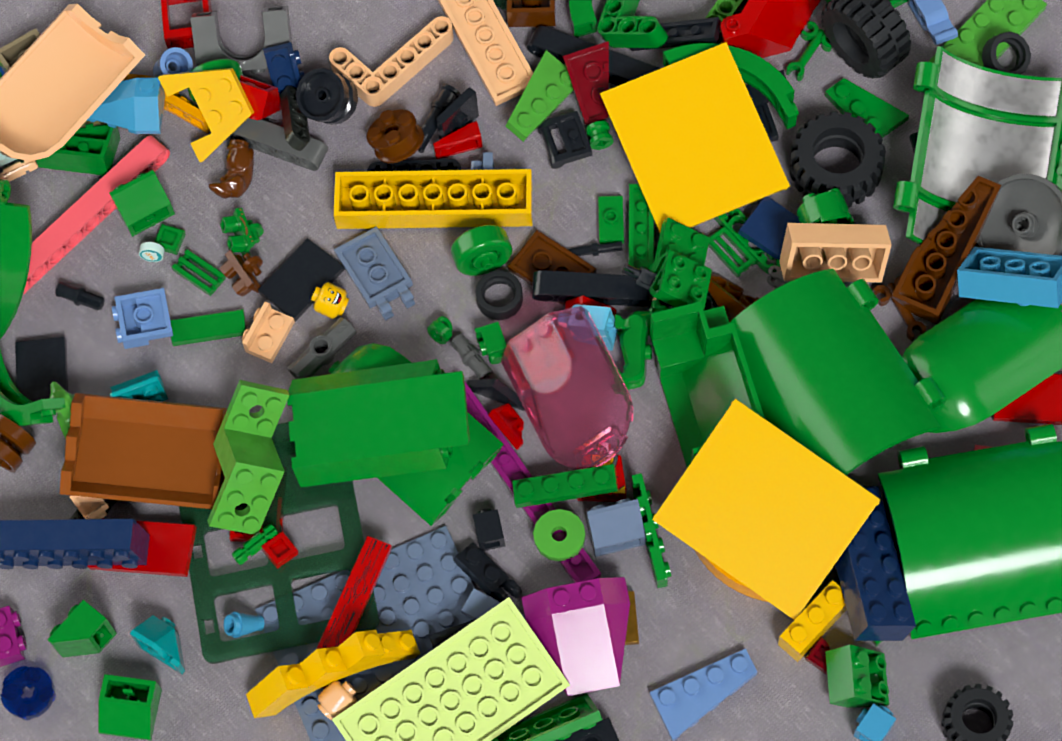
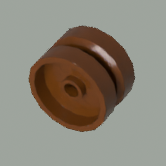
M0 414V467L15 473L23 462L20 454L28 455L36 445V441L19 425Z

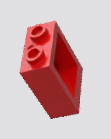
M161 0L164 40L168 49L173 47L181 49L194 48L192 27L171 30L169 5L202 1L203 12H212L211 0Z

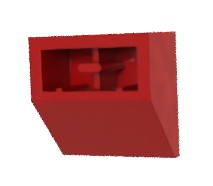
M240 75L239 82L254 110V113L249 117L250 119L262 120L281 110L277 87Z

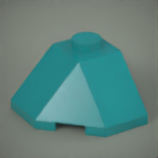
M152 615L132 629L130 635L140 649L183 675L185 666L180 638L174 628L176 625L165 617H162L160 620Z

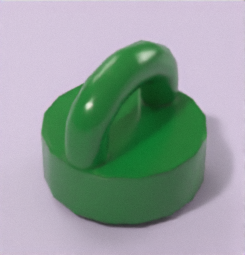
M440 316L427 327V332L437 343L446 344L452 337L453 326L447 317Z

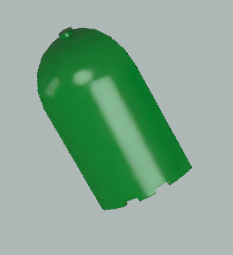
M976 299L920 335L906 348L902 358L917 380L921 381L924 378L932 377L947 398L940 408L932 411L941 428L930 433L951 432L973 426L994 415L1062 368V305L1060 304L1059 308L1034 305L1020 306L1017 303Z
M371 343L357 347L342 362L337 360L330 367L329 372L336 374L412 362L389 346ZM468 412L469 445L452 447V457L449 458L446 469L378 477L385 486L430 526L447 513L455 500L463 492L462 487L470 478L474 480L495 459L504 445Z

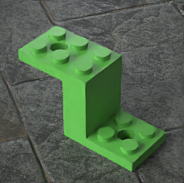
M239 380L213 443L225 479L207 520L209 527L253 535L260 531L285 472L272 436L289 398L288 390ZM255 405L262 406L261 410L256 413L249 412ZM242 503L248 504L243 510L235 509L236 506Z

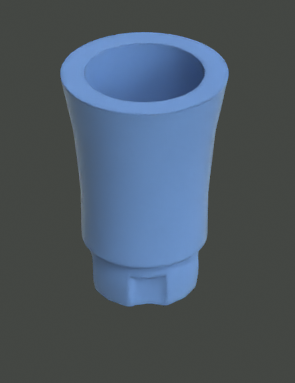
M178 47L170 48L156 61L153 67V75L158 78L163 74L190 72L193 69L192 58L184 49Z

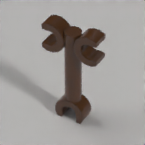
M900 275L895 279L894 283H889L886 286L878 285L873 289L875 295L878 293L885 295L884 298L879 300L880 306L887 305L890 298L892 299L908 327L906 335L912 341L915 337L912 330L918 329L923 334L926 332V326L922 322L916 321L909 310L892 298V294L902 276Z

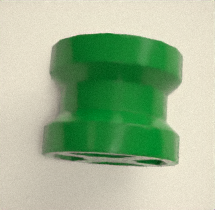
M596 121L586 128V133L591 138L589 141L590 146L594 150L605 149L614 142L613 136L609 134L610 125L607 121Z

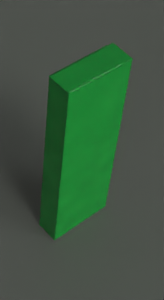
M243 309L170 320L173 346L243 336L246 330L245 312Z

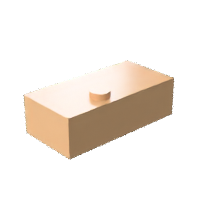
M787 223L779 260L784 281H793L814 272L834 269L842 282H855L859 279H865L866 282H882L892 244L886 225Z

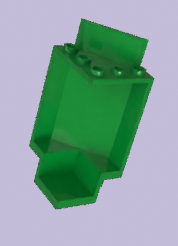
M700 301L651 313L650 337L658 360L657 372L685 465L688 468L731 406V402L735 399L763 418L765 417L735 324L729 323L724 306L704 311Z

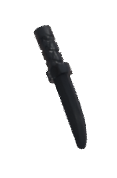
M622 241L597 244L596 242L591 243L592 245L567 249L577 256L593 254V257L599 256L600 253L623 251Z

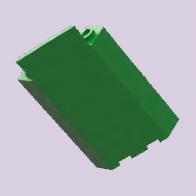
M437 359L294 379L288 390L287 406H292L293 421H289L290 442L295 443L296 457H292L291 461L292 469L300 487L446 469L449 458L452 457V447L469 445L470 437L464 374L462 371L445 373L443 369H440Z

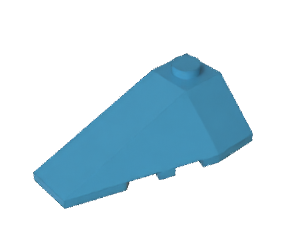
M133 78L121 81L86 121L104 122L108 124V127L116 128L118 126L126 128L130 133L160 134L165 102L164 89L158 78Z

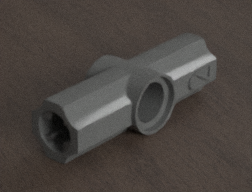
M340 317L322 335L316 336L310 341L309 347L287 367L288 371L295 379L311 377L322 366L328 365L333 361L335 353L356 334V330L345 318ZM327 348L326 352L317 353L318 349Z

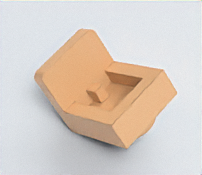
M69 496L85 519H102L107 515L105 510L109 506L102 498Z

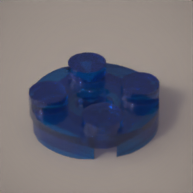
M18 667L5 677L2 684V704L13 716L25 721L44 714L56 698L53 680L39 667ZM25 687L29 689L34 687L33 695L30 698H22Z

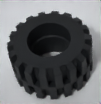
M975 684L974 688L966 685L962 691L958 689L953 697H950L942 714L941 726L944 727V737H948L949 741H1006L1011 733L1014 722L1011 720L1013 710L1008 709L1009 701L1007 699L1003 701L1001 699L1003 694L999 690L996 694L993 693V687L988 685L986 689L982 688V684ZM973 708L984 711L991 719V731L987 733L972 732L965 726L962 720V713Z

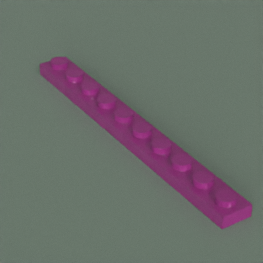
M465 382L467 412L504 444L490 464L514 496L512 481L533 476ZM552 503L521 507L534 526L542 515L556 510ZM556 530L552 537L556 541H562L567 537V534L563 530ZM584 548L573 558L559 561L574 583L601 577V572Z

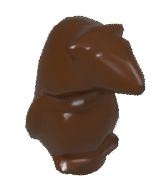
M230 140L229 146L226 147V150L229 152L225 160V167L228 172L219 179L220 183H212L208 186L211 191L221 198H238L242 196L249 188L253 179L254 150L249 148V143L246 141Z

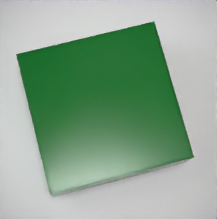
M162 224L154 242L160 244L165 252L177 255L186 233L185 230Z

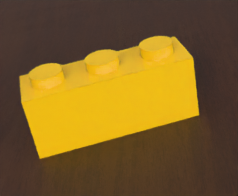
M832 580L779 636L778 646L797 662L847 610L842 589L836 582Z

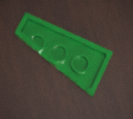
M642 473L632 475L634 499H638L646 536V546L657 588L668 586L667 577H671V571L668 561L663 562L661 553L665 552L662 537H657L656 529L659 528L658 523L652 520L655 513L652 514L650 505H652L649 489L646 490Z

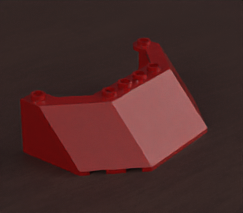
M749 0L741 13L728 16L721 22L723 43L726 42L729 46L749 51L761 58L791 51L798 36L806 27L813 11L821 0Z

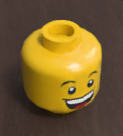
M326 282L322 288L316 287L311 300L315 302L314 310L334 319L338 315L342 316L350 298L346 297L347 292L345 289Z

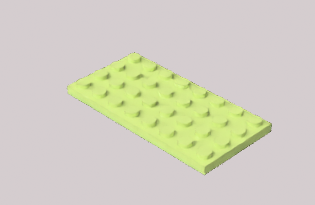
M508 597L340 713L332 721L346 741H491L566 689L570 684L510 597Z

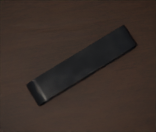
M545 270L533 273L532 298L537 301L566 303L570 299L584 295L605 305L648 307L652 306V299L654 298L648 289L637 285L634 278L629 275Z

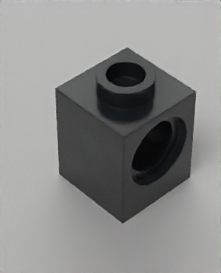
M487 508L478 511L477 514H473L479 548L482 551L505 547L498 509L492 510Z

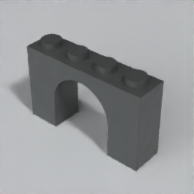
M288 6L264 7L262 15L265 43L260 51L250 56L235 55L223 45L220 38L217 11L193 13L190 18L196 67L212 60L232 59L241 65L242 71L251 70V73L265 72L268 66L263 49L289 42L292 44Z

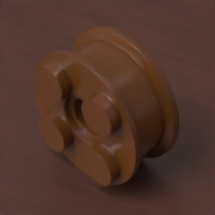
M403 109L386 110L369 127L366 138L369 145L375 149V155L380 161L396 163L412 156L420 148L424 140V132L416 124V118L412 112Z

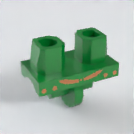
M235 208L233 215L222 217L220 223L222 233L234 232L235 235L228 237V249L233 252H241L242 257L246 253L250 254V249L260 242L259 237L264 233L261 224L253 223L252 220H246L242 208Z

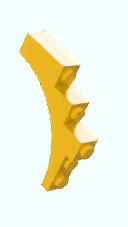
M376 630L355 632L338 647L316 649L299 664L278 666L246 693L254 718L274 716L302 697L334 681L380 665L416 658L420 651L412 630L379 634Z

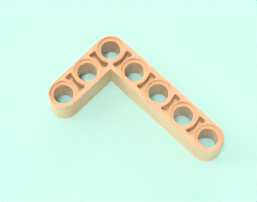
M444 16L435 18L374 72L347 49L342 47L335 48L329 55L332 71L347 75L354 82L358 91V97L372 107L380 106L453 42L452 22ZM389 75H395L392 78H387ZM372 90H378L375 93H369Z

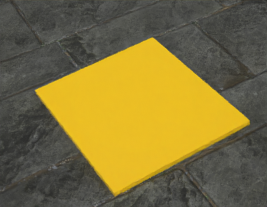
M726 42L600 93L659 233L661 232L662 223L667 217L691 228L790 187Z
M735 399L731 402V406L658 512L654 514L652 520L795 620L876 505H879L881 499Z

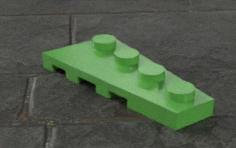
M547 50L543 54L505 126L523 142L574 91L566 66Z

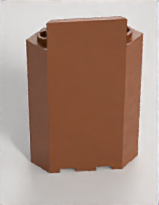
M75 393L71 402L70 428L66 436L65 461L61 469L60 494L212 509L225 479L213 443L228 408Z

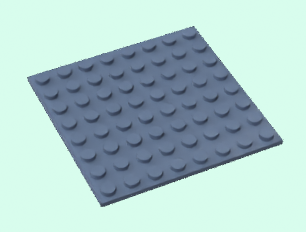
M446 526L391 550L355 632L376 630L379 634L412 630L420 654L413 659L380 665L337 680L342 684L348 681L356 689L357 692L354 696L357 702L432 651L433 647L429 635L473 620L462 614L461 610L475 587L470 577L453 561L459 553ZM353 567L255 609L257 615H261L264 619L265 625L263 630L279 666L299 664L317 649ZM319 688L294 702L310 741H346L334 722L327 718L317 706L319 704L318 695L324 690L323 688Z

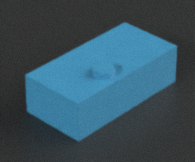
M974 247L957 270L959 297L1017 303L1020 306L1034 305L1059 308L1062 303V256Z

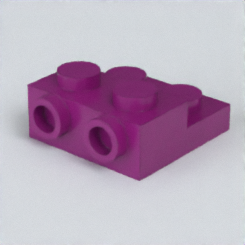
M10 606L0 608V667L25 660L24 650H27L25 638L19 634L18 627L22 625L18 611H13Z

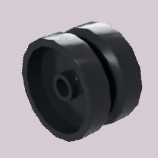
M325 68L313 69L300 80L296 91V101L300 111L307 118L330 125L341 124L348 120L355 112L358 103V91L354 82L347 75Z

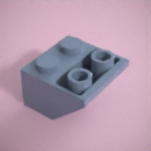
M622 499L615 505L607 507L606 505H597L591 508V511H587L588 532L595 557L646 545V536L638 499Z

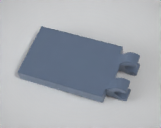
M377 226L334 249L335 255L344 266L368 307L371 309L377 305L385 321L394 316L389 304L392 300L400 297L407 309L415 305L414 297L408 289L413 286L412 280Z

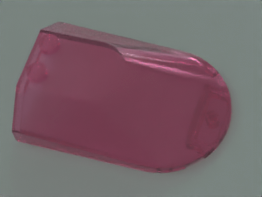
M579 306L548 313L508 341L501 363L547 453L558 463L579 470L598 467L612 459L621 450L628 438L626 434L630 422H633V403L589 311Z

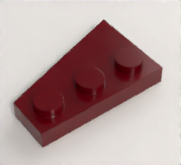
M609 41L563 56L586 126L609 118V114L600 96V93L609 90Z

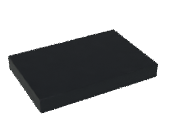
M307 238L258 289V292L283 313L293 317L296 322L314 303L311 298L316 287L322 288L326 282L333 283L345 268Z
M65 336L15 342L16 388L23 396L33 402L49 399L50 384L52 382H57L68 392L67 340Z

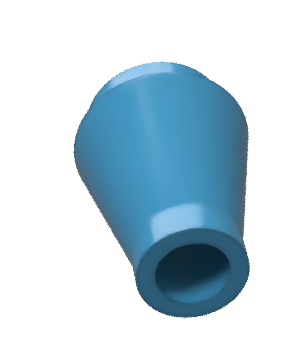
M232 612L224 619L225 633L233 638L262 631L265 625L261 615L255 616Z

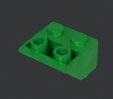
M153 170L138 175L136 179L127 184L117 186L109 193L119 216L132 237L175 214Z
M82 600L80 604H76L70 609L68 617L62 624H58L52 629L47 640L57 653L64 658L98 654L117 633L107 618L86 601Z
M846 645L825 652L830 704L846 708L871 707L873 704L876 706L889 705V688L887 685L884 653L854 645Z
M104 674L99 696L98 733L151 741L162 692L159 684L152 680Z

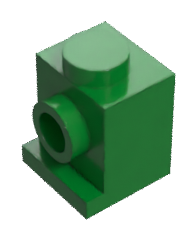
M499 322L475 328V336L482 356L487 355L489 363L499 364L506 358H509L508 347Z

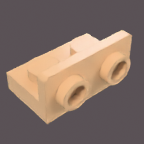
M264 302L263 306L256 310L253 317L254 322L250 329L247 328L243 333L242 344L246 353L273 363L295 321L293 317L272 309L270 303Z

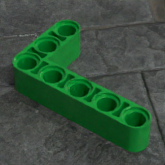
M607 0L597 26L599 34L605 42L609 41V46L612 48H658L666 42L668 35L655 17L634 16L640 0Z

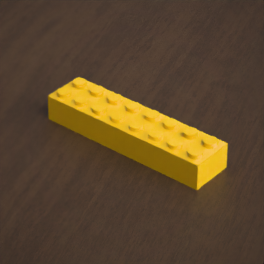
M532 170L335 172L334 220L337 229H373L376 226L377 228L478 227L482 225H497L500 227L532 226Z

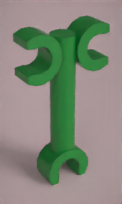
M809 21L807 26L813 32L808 33L803 30L801 33L803 40L811 42L798 61L792 62L787 66L786 75L789 76L794 70L799 72L797 81L803 79L804 67L820 44L821 48L826 52H830L832 46L826 42L829 39L825 36L824 30L819 29L818 25L813 21Z

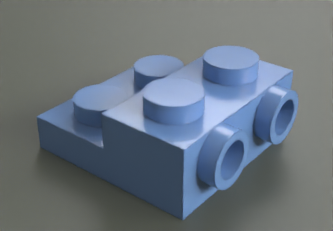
M164 288L115 296L116 306L111 308L114 321L119 320L120 328L115 329L118 343H123L124 349L149 345V340L173 336Z

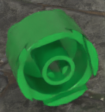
M837 188L817 195L810 193L804 196L802 199L803 203L797 210L800 223L854 224L844 196Z

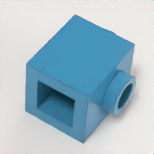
M873 704L869 710L864 708L856 720L859 726L855 730L854 737L860 741H884L894 726L896 718L893 717V713L888 708L882 705L878 707Z

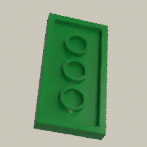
M586 693L514 724L491 741L564 740L569 738L573 732L594 727L597 722L602 720L598 708Z

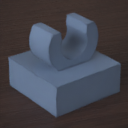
M493 152L483 153V162L471 161V170H494Z

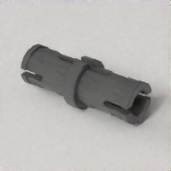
M463 334L457 335L450 344L463 359V364L469 366L478 379H488L492 375L493 370L484 362L480 351L474 349Z

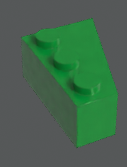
M86 124V128L78 129L66 144L49 157L36 160L38 167L104 176L111 170L121 139L118 127L112 128L108 127V125L94 126L93 124Z

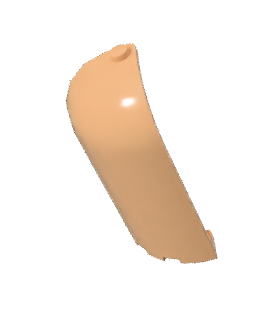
M69 4L0 78V153L10 158L26 161L46 158L55 153L66 144L140 62L145 54L130 38L120 36L113 31L107 34L99 29L101 24L92 18L79 4Z

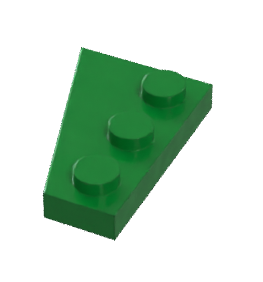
M845 78L825 91V97L842 115H844V112L852 113V117L857 118V116L864 118V123H871L876 128L875 134L879 133L882 138L909 120V115Z

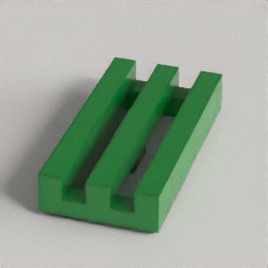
M725 226L710 236L708 247L737 278L741 276L742 272L749 270L750 266L753 267L756 264L757 260ZM721 235H724L725 238L747 260L745 263L735 253V251L720 237ZM714 241H716L740 267H737L736 264L723 252V250Z
M187 249L184 252L185 255L178 259V263H174L172 270L211 297L226 277ZM190 259V260L193 261L195 264H197L198 266H200L201 268H203L204 270H206L207 272H209L211 275H213L214 277H216L217 280L213 279L212 277H210L209 275H207L205 272H203L202 270H200L199 268H197L196 266H194L193 264H191L188 260ZM182 267H187L195 274H197L198 276L206 280L208 283H210L212 286L209 288L207 285H205L204 283L196 279L194 276L183 270Z

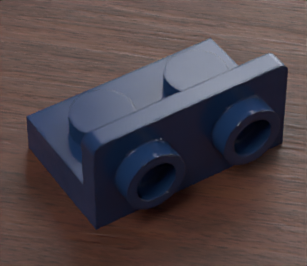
M291 42L263 49L272 85L278 88L279 93H282L288 85L297 89L300 80L305 75L303 70H298L297 65L302 64L299 51H293Z

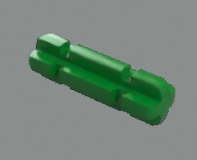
M268 524L262 529V533L258 532L243 544V548L239 547L232 552V557L239 565L245 563L248 560V556L252 557L262 549L261 546L278 535V531L272 524Z

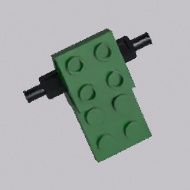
M667 217L662 223L654 263L649 266V269L644 266L637 269L626 263L622 273L633 277L637 285L648 289L653 297L669 306L679 307L701 301L704 311L718 307L712 304L713 301L707 297L712 269L704 265L710 237Z

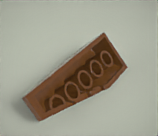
M981 176L976 177L959 197L957 203L951 210H948L939 224L930 231L922 244L913 251L892 294L894 300L914 315L934 324L939 323L958 284L957 270L975 247L1001 189L1000 184Z

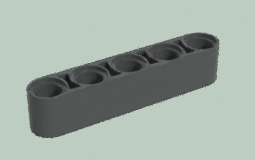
M250 118L227 138V140L246 141L249 143V148L312 171L319 169L328 151V147L323 142L311 137L310 142L302 151L295 150L285 139L284 127L264 120H253Z

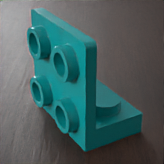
M158 370L110 387L111 397L161 402L168 399Z

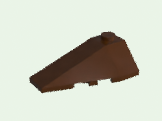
M711 274L708 291L719 307H725L729 322L744 309L760 299L744 295L743 288L719 274Z

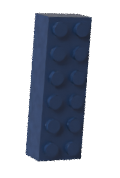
M862 486L881 500L835 563L854 640L903 641L916 627L914 615L879 486Z
M134 519L0 520V568L9 570L13 569L14 566H22L26 569H38V566H47L52 569H62L63 566H72L77 569H86L88 565H97V567L110 569L113 565L137 568L138 565H147L150 535Z

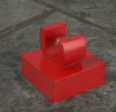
M283 531L261 546L262 551L277 569L298 555L297 548Z

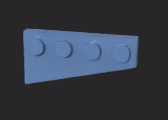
M743 649L651 691L650 697L671 740L675 741L688 728L699 722L708 712L719 706L729 695L734 694L755 677L757 670L747 650Z

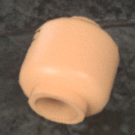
M334 681L318 695L319 704L317 706L327 718L332 720L357 702L354 696L357 691L348 681H345L343 684L340 681Z

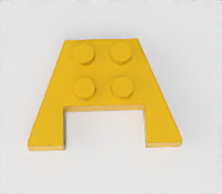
M233 68L163 74L158 77L167 97L190 88L211 131L210 134L190 143L200 163L206 160L254 113Z

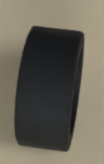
M1005 32L993 36L986 42L982 50L984 67L1021 75L1027 70L1031 60V52L1026 40L1013 32ZM1002 42L1011 45L1016 54V65L1011 70L1003 68L997 60V46Z
M502 270L491 271L484 275L477 283L475 290L477 306L481 313L489 319L498 321L509 319L520 310L523 302L522 286L517 277L510 272ZM495 284H505L512 288L514 297L511 303L506 306L495 307L486 302L485 292Z

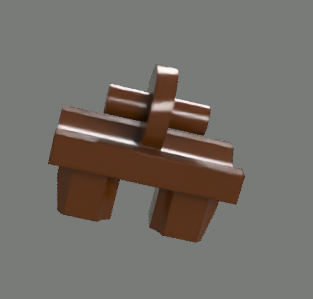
M229 250L225 254L228 260L224 262L220 270L228 279H232L236 274L239 275L240 279L232 284L236 294L243 297L252 290L259 293L258 289L261 287V284L255 276H259L262 273L259 268L263 264V260L260 256L251 257L249 253H246L242 258L241 255H235L232 250Z

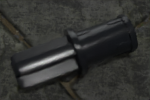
M61 281L55 290L57 297L70 300L76 306L83 305L97 311L101 310L104 306L105 299L103 297L87 292L84 287H74Z

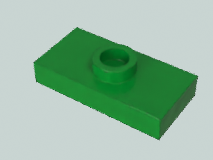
M599 196V244L622 241V244H624L623 196Z

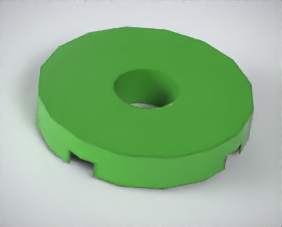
M562 509L552 510L542 515L535 524L533 532L534 542L540 554L554 561H565L578 555L584 546L586 537L584 524L579 517L570 511ZM556 530H563L566 532L567 537L562 541H556L553 539L552 534Z

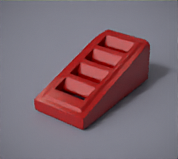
M477 121L433 143L436 159L482 148V137Z

